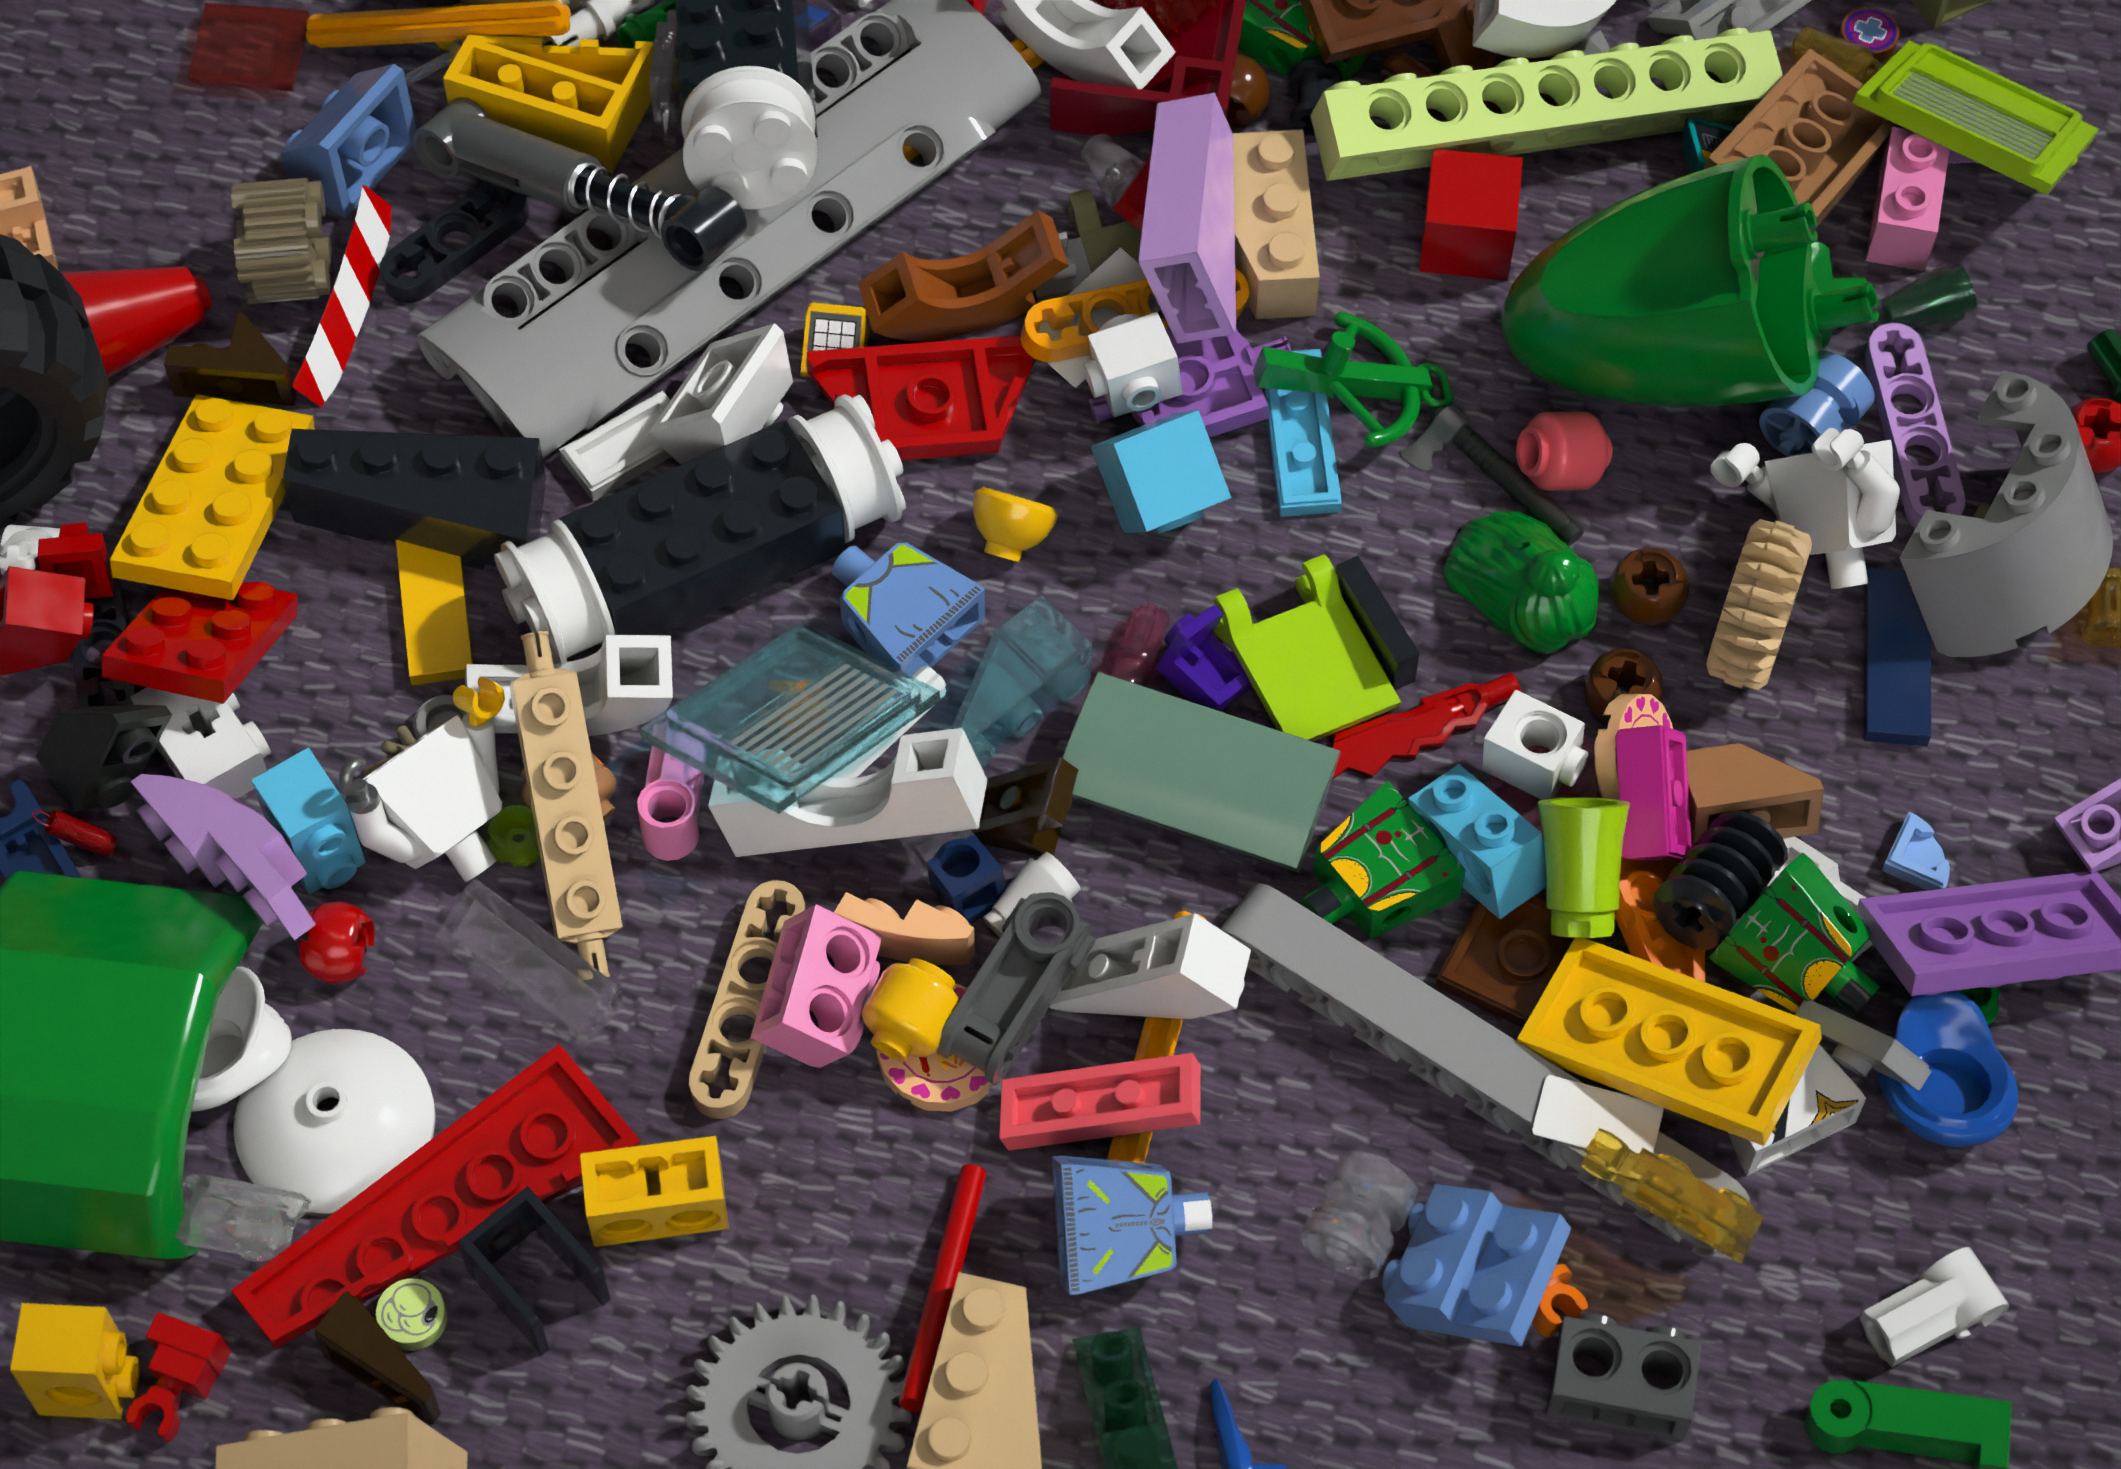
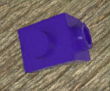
M1213 605L1196 618L1190 613L1184 615L1171 627L1164 637V642L1169 647L1156 669L1190 702L1221 712L1245 694L1252 684L1237 657L1212 635L1224 615L1216 605Z

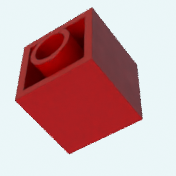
M1433 149L1426 197L1419 272L1508 281L1517 232L1523 158Z

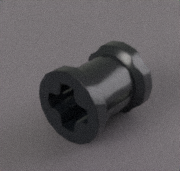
M1308 59L1298 62L1287 73L1288 87L1295 95V107L1290 113L1291 124L1293 125V130H1303L1304 136L1315 135L1310 115L1323 92L1332 85L1340 83L1339 69L1333 63L1324 64L1322 59Z

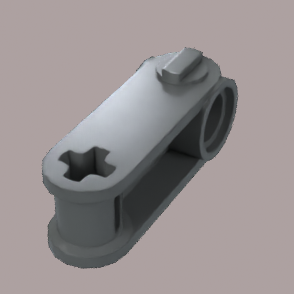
M1045 892L1033 893L1026 900L1022 897L1020 898L1002 926L1004 933L942 1029L937 1053L945 1058L955 1055L984 1071V1079L993 1085L998 1084L1005 1077L1072 970L1078 971L1096 942V938L1091 935L1092 925L1080 918L1075 905L1063 895ZM1045 926H1055L1065 932V935L1054 943L1044 944L1033 938V935Z

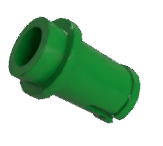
M663 0L639 15L630 13L624 16L622 25L618 26L616 30L621 46L623 48L635 49L636 41L654 42L656 46L677 34L676 0Z

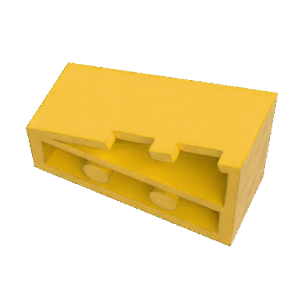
M467 35L443 77L448 104L458 97L468 98L477 103L491 120L594 156L609 173H613L659 88L654 42L636 41L635 49L599 47V41L591 39H580L578 47L543 45V38Z

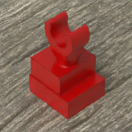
M157 1312L145 1336L156 1350L148 1368L157 1381L155 1385L150 1386L147 1394L133 1401L128 1408L126 1421L134 1431H139L145 1417L149 1413L154 1411L164 1412V1419L159 1426L158 1434L164 1442L169 1443L179 1431L180 1416L177 1410L181 1403L180 1395L182 1391L206 1400L232 1351L220 1334Z

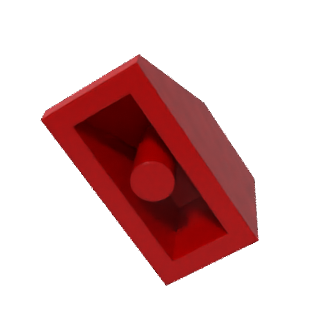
M8 566L0 582V676L67 662L79 640H88L93 623L94 608L92 603L84 602L85 578Z

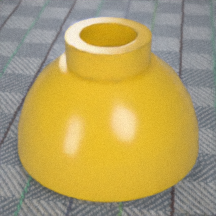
M986 487L975 491L973 512L977 528L984 539L987 540L984 552L998 557L1020 562L1022 551H1026L1042 542L1055 526L1059 516L1055 507Z

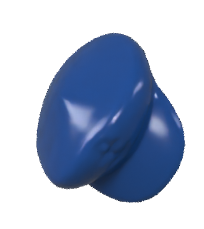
M1957 991L1942 992L1938 995H1917L1902 1010L1897 1022L1896 1033L1891 1037L1929 1065L1928 1069L1932 1072L1920 1091H1917L1876 1071L1882 1093L1891 1111L1912 1132L1930 1142L1943 1146L1968 1147L1994 1140L2008 1129L2018 1109V1087L2013 1071L1993 1042L1990 1029L1983 1014L1970 998Z

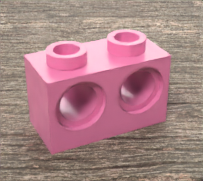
M1892 126L1879 170L1866 261L1919 271L1926 270L1938 233L1950 149L1908 129Z
M817 904L785 920L750 1038L817 1068L824 1067L852 1053L858 1045L864 1029V1023L860 1016L866 995L875 985L879 975L880 964L876 961L882 936ZM826 952L833 959L835 969L830 965ZM809 1010L815 1015L818 1021V1028L812 1022Z

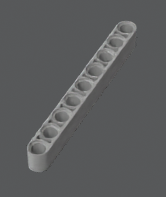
M1261 883L1255 884L1220 930L1251 949L1247 964L1249 969L1285 992L1292 988L1300 993L1302 997L1299 1001L1338 1026L1342 1027L1347 1023L1357 1030L1354 1036L1396 1063L1400 1058L1412 1065L1409 1069L1410 1072L1451 1098L1456 1093L1466 1099L1465 1107L1507 1134L1513 1129L1524 1136L1520 1142L1565 1170L1568 1165L1580 1172L1577 1176L1579 1180L1620 1206L1624 1202L1629 1203L1637 1209L1634 1215L1679 1243L1682 1238L1694 1245L1691 1251L1702 1257H1712L1750 1203L1748 1193L1738 1181L1658 1131L1651 1163L1647 1165L1533 1134L1532 1128L1546 1076L1553 1075L1582 1083L1581 1081L1273 887Z

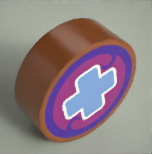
M1874 7L1855 9L1848 13L1842 22L1838 37L1840 49L1849 59L1860 64L1876 65L1883 63L1895 52L1900 34L1899 26L1896 20L1884 10Z

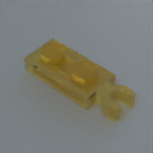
M1601 1128L1597 1130L1585 1150L1587 1156L1581 1164L1583 1169L1602 1180L1617 1183L1623 1187L1622 1196L1742 1264L1753 1246L1764 1220V1216L1755 1212L1752 1204L1746 1198L1729 1189L1717 1190L1693 1176L1691 1169L1686 1164L1667 1154H1659L1657 1156L1645 1148H1642L1638 1154L1632 1151L1614 1134Z

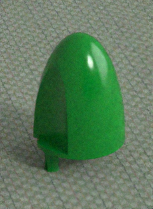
M1755 155L1706 168L1643 190L1580 222L1542 250L1522 270L1512 284L1504 301L1500 323L1502 336L1509 351L1527 370L1545 381L1569 391L1603 400L1639 405L1677 407L1720 406L1806 395L1812 390L1818 377L1822 341L1827 330L1866 322H1877L1879 312L1877 310L1872 311L1871 308H1879L1875 289L1870 282L1857 287L1820 294L1813 278L1811 266V243H1815L1818 238V233L1815 230H1809L1818 228L1814 210L1809 202L1798 204L1788 180L1771 158L1765 155Z

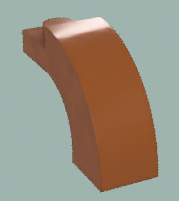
M1037 210L992 243L965 256L946 260H925L902 251L858 282V286L873 332L899 340L935 341L1002 325L1026 313L1036 304L1032 291L1067 268L1069 264L1053 218Z

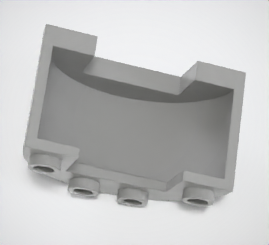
M2002 370L1977 416L1980 425L2016 430L2022 447L1984 519L1925 510L1900 556L1901 563L1936 651L1949 657L1987 656L2018 648L2016 639L2031 634L2043 627L2050 634L2075 616L2088 603L2104 580L2111 561L2113 550L2112 528L2075 418L2070 408L2055 391L2026 375Z

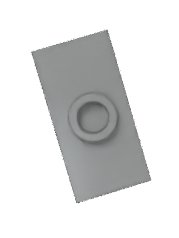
M1804 1000L1795 1016L1820 1024L1822 1037L1820 1042L1833 1050L1831 1058L1862 1077H1866L1870 1069H1873L1920 1091L1932 1072L1928 1069L1929 1065L1896 1039L1812 1000H1809V1002Z

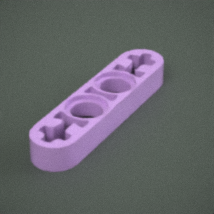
M1887 323L1880 325L1872 332L1865 351V364L1874 390V398L1885 439L1891 440L1893 469L1896 481L1900 487V496L1906 517L1910 525L1916 528L1925 510L1935 511L1932 506H1924L1929 494L1928 483L1935 481L1933 492L1939 506H1947L1945 513L1962 515L1966 506L1965 494L1923 342L1915 330L1904 324ZM1885 345H1894L1897 353H1904L1900 366L1901 374L1894 376L1896 369L1894 358L1891 352H1883ZM1899 394L1912 395L1921 402L1923 410L1916 414H1904L1893 406L1891 399ZM1913 445L1926 446L1935 453L1937 462L1928 466L1917 465L1907 458L1905 449Z

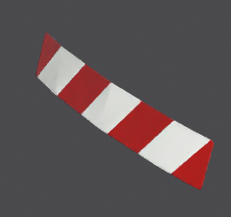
M362 185L356 217L336 282L309 350L292 384L295 390L319 407H322L331 395L346 367L370 305L380 272V263L385 255L390 238L392 206L365 185Z

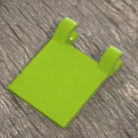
M1325 554L1303 562L1301 568L1304 575L1295 579L1296 589L1306 604L1253 624L1247 602L1238 588L1218 595L1214 599L1215 605L1224 613L1214 632L1232 648L1276 729L1312 742L1398 708L1401 703L1392 684L1344 602L1336 572Z

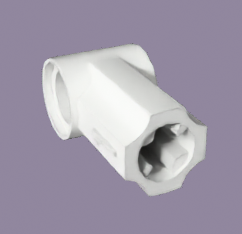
M1965 1247L1948 1254L1931 1265L1922 1273L1918 1282L1864 1310L1860 1321L1864 1327L1866 1337L1880 1358L1885 1360L1891 1367H1894L1953 1334L1959 1339L1965 1338L1970 1335L1967 1328L1982 1321L1984 1326L1991 1324L2005 1313L2009 1308V1304L1972 1249Z

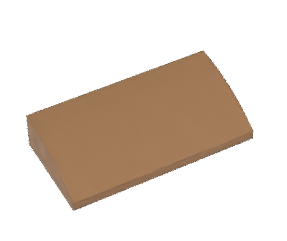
M1809 49L1707 158L1703 167L1706 169L1755 155L1768 156L1779 166L1785 175L1798 204L1804 202L1811 204L1818 226L1886 148L1892 126L1899 127V125L1853 104L1856 93L1864 84L1812 49Z

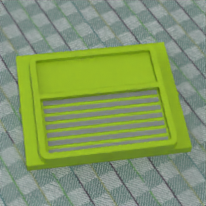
M1910 40L1884 66L1879 68L1878 72L1856 93L1852 102L1863 109L2046 195L2051 192L2067 171L2077 163V159L2093 142L2099 131V128L2082 121V115L2074 109L1934 44L1924 43L1919 45Z

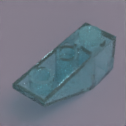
M1042 595L994 631L951 729L963 728L982 769L993 758L996 751L995 748L1010 736L1014 735L1016 738H1021L1027 735L1039 724L1044 710L1059 698L1069 701L1085 689L1092 674V644Z

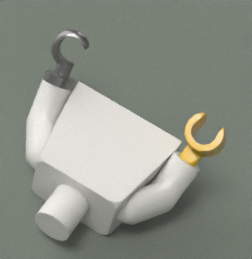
M482 676L478 678L477 682L479 685L478 695L475 690L464 685L459 686L453 692L454 704L460 710L468 713L462 718V721L458 715L452 717L426 733L363 779L357 778L352 781L356 770L365 765L364 758L359 756L351 758L343 766L338 779L339 788L342 791L341 795L347 802L359 840L364 847L399 863H406L414 869L445 853L465 882L473 879L497 861L476 829L502 811V801L498 795L500 788L494 717L503 708L505 693L498 683Z

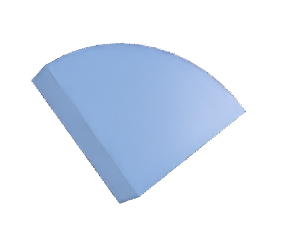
M1908 812L1882 871L1925 890L1944 889L1949 880L1950 866L1943 849L1934 837L1932 827L1917 815Z

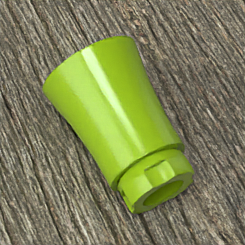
M1554 798L1538 801L1547 877L1546 907L1551 909V934L1560 937L1582 938L1612 936V933H1614V910L1619 909L1623 838L1630 802L1607 798Z

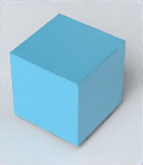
M1199 410L1173 413L1091 446L1124 533L1148 532L1156 529L1157 533L1166 532L1203 517V509L1231 498Z

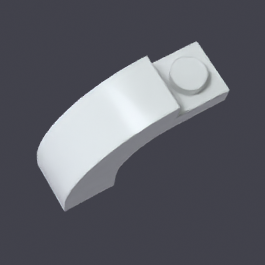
M1000 0L1003 5L996 11V14L1027 47L1051 66L1077 81L1143 89L1176 52L1142 7L1114 10L1100 6L1090 0Z
M1475 0L1472 46L1518 58H1540L1559 54L1579 43L1616 0Z
M606 635L602 647L593 655L567 662L562 666L560 663L553 664L554 669L560 668L577 671L588 736L617 732L651 721L667 710L673 698L671 636ZM466 665L465 686L475 690L477 695L479 694L477 682L481 676L498 683L503 688L505 701L501 711L494 717L495 733H518L510 683L528 673L527 665Z

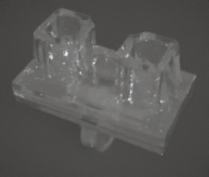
M190 1174L183 1184L185 1214L175 1237L184 1245L238 1254L249 1261L263 1262L272 1260L291 1245L294 1228L299 1219L307 1213L311 1201L298 1192L205 1174Z

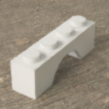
M963 728L901 735L897 756L886 768L874 774L857 778L830 777L807 769L791 777L787 774L800 765L795 763L784 772L777 770L791 760L788 757L773 767L768 765L769 762L782 754L780 750L765 761H761L758 758L767 752L758 753L755 756L747 754L723 757L719 759L708 804L736 857L978 829L987 778Z

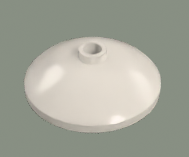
M331 1029L319 1031L293 1040L285 1062L277 1071L240 1095L234 1116L236 1151L247 1176L273 1202L297 1213L329 1217L433 1139L436 1117L435 1104L423 1071L415 1060L395 1043L384 1037L361 1030ZM333 1097L339 1099L338 1105L330 1111H320L317 1109L318 1104L325 1098Z

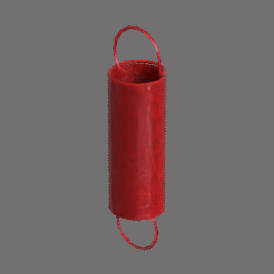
M40 810L32 811L33 817L45 825V832L51 836L104 858L109 857L111 854L119 858L128 857H120L112 853L117 844V835L58 810H53L50 815ZM34 811L42 812L48 816L46 824L34 816Z

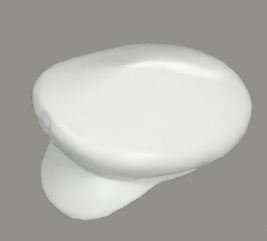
M236 967L217 999L191 1112L220 1106L243 1094L276 1072L285 1062L290 1052L292 1043L290 1028L284 1023V1019L280 1017L279 1013L265 1003L262 983L249 968Z

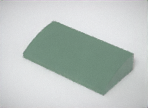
M1098 672L1076 721L1063 759L1079 769L1071 796L1074 799L1300 873L1341 751Z

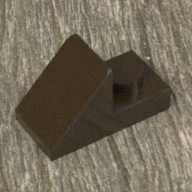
M238 311L229 349H219L209 344H194L192 346L168 345L164 367L174 396L194 398L196 394L231 401L292 406L295 404L296 393L292 387L293 382L287 363L240 311Z
M1059 757L987 778L979 828L960 831L959 838L966 839L975 834L984 845L1035 856H1041L1045 852H1049L1054 856L1061 827L1064 826L1065 818L1071 809V796L1079 769Z

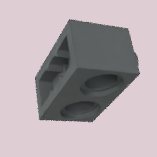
M1586 1313L1578 1315L1576 1318L1564 1316L1557 1338L1546 1415L1683 1441L1692 1421L1702 1341L1686 1339L1684 1333L1670 1327L1652 1326L1643 1331L1617 1326L1615 1320L1600 1314ZM1583 1356L1593 1357L1604 1365L1607 1373L1598 1377L1587 1376L1576 1368L1573 1360ZM1649 1369L1662 1370L1671 1376L1675 1387L1666 1390L1654 1388L1646 1382L1642 1372Z

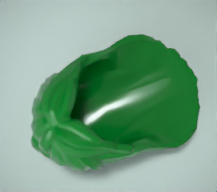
M1498 511L1493 512L1489 516L1473 518L1462 525L1461 531L1457 534L1454 541V547L1448 552L1449 556L1443 567V577L1453 592L1464 597L1480 610L1497 630L1538 654L1556 652L1569 641L1581 639L1591 632L1596 622L1599 595L1598 577L1591 564L1585 559L1578 557L1566 543L1554 534L1547 524L1521 512Z

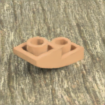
M846 892L833 912L882 936L877 954L882 957L908 962L911 958H919L934 965L969 964L975 955L974 927L969 925L964 916L947 906L938 905L933 908L916 899L905 919L902 920L897 912L886 903L874 898H867L864 901Z

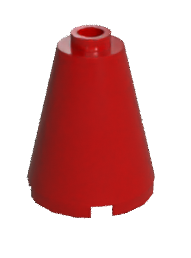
M186 267L61 272L82 298L107 378L201 326L205 320V311L211 309V298L204 279L200 275L193 276Z

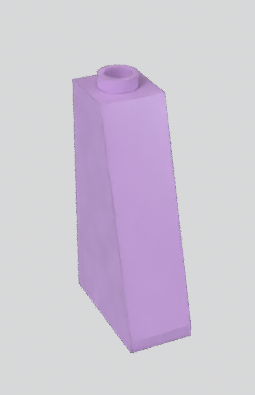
M1215 93L1157 103L1138 263L1177 344L1234 335L1236 331L1233 133Z

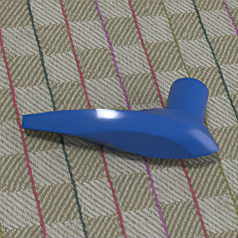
M1219 1380L1211 1381L1212 1409L1222 1468L1286 1469L1285 1464L1252 1463L1250 1448L1237 1427L1230 1401Z

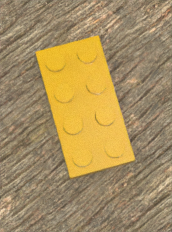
M196 394L110 558L112 578L234 600L286 494L283 475L291 429H315L313 416Z
M1575 937L1520 1032L1517 1041L1561 1069L1765 1146L1822 1037L1820 1024L1589 939Z

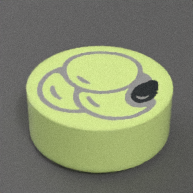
M410 1278L392 1284L383 1292L377 1303L376 1319L377 1323L399 1349L416 1351L432 1345L442 1335L447 1323V1309L442 1295L434 1285L422 1279Z

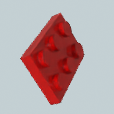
M242 582L234 600L163 587L102 654V677L224 704L297 617L298 594L276 590L272 585L264 582Z

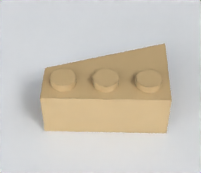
M1303 130L1233 133L1235 268L1244 274L1249 283L1250 293L1247 303L1256 319L1316 316L1320 277Z
M961 1272L958 1273L907 1469H1042L1026 1287Z
M392 1407L375 1410L370 1414V1419L347 1423L338 1419L315 1420L307 1424V1430L283 1434L273 1430L249 1432L244 1435V1441L216 1446L215 1469H467V1451L413 1416L410 1410Z

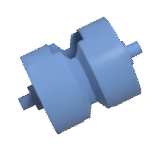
M1822 351L1818 377L1812 390L1806 395L1772 400L1760 416L1761 431L1773 448L1788 457L1813 453L1812 444L1828 428H1835L1841 433L1845 429H1851L1859 422L1874 402L1873 387L1866 375L1854 363L1836 353Z

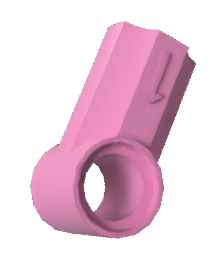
M669 723L663 729L654 730L645 788L641 791L637 800L642 842L650 854L666 861L678 860L687 856L696 847L699 839L698 816L710 748V738L708 734L699 732L691 724ZM665 817L679 818L673 822H659V820Z

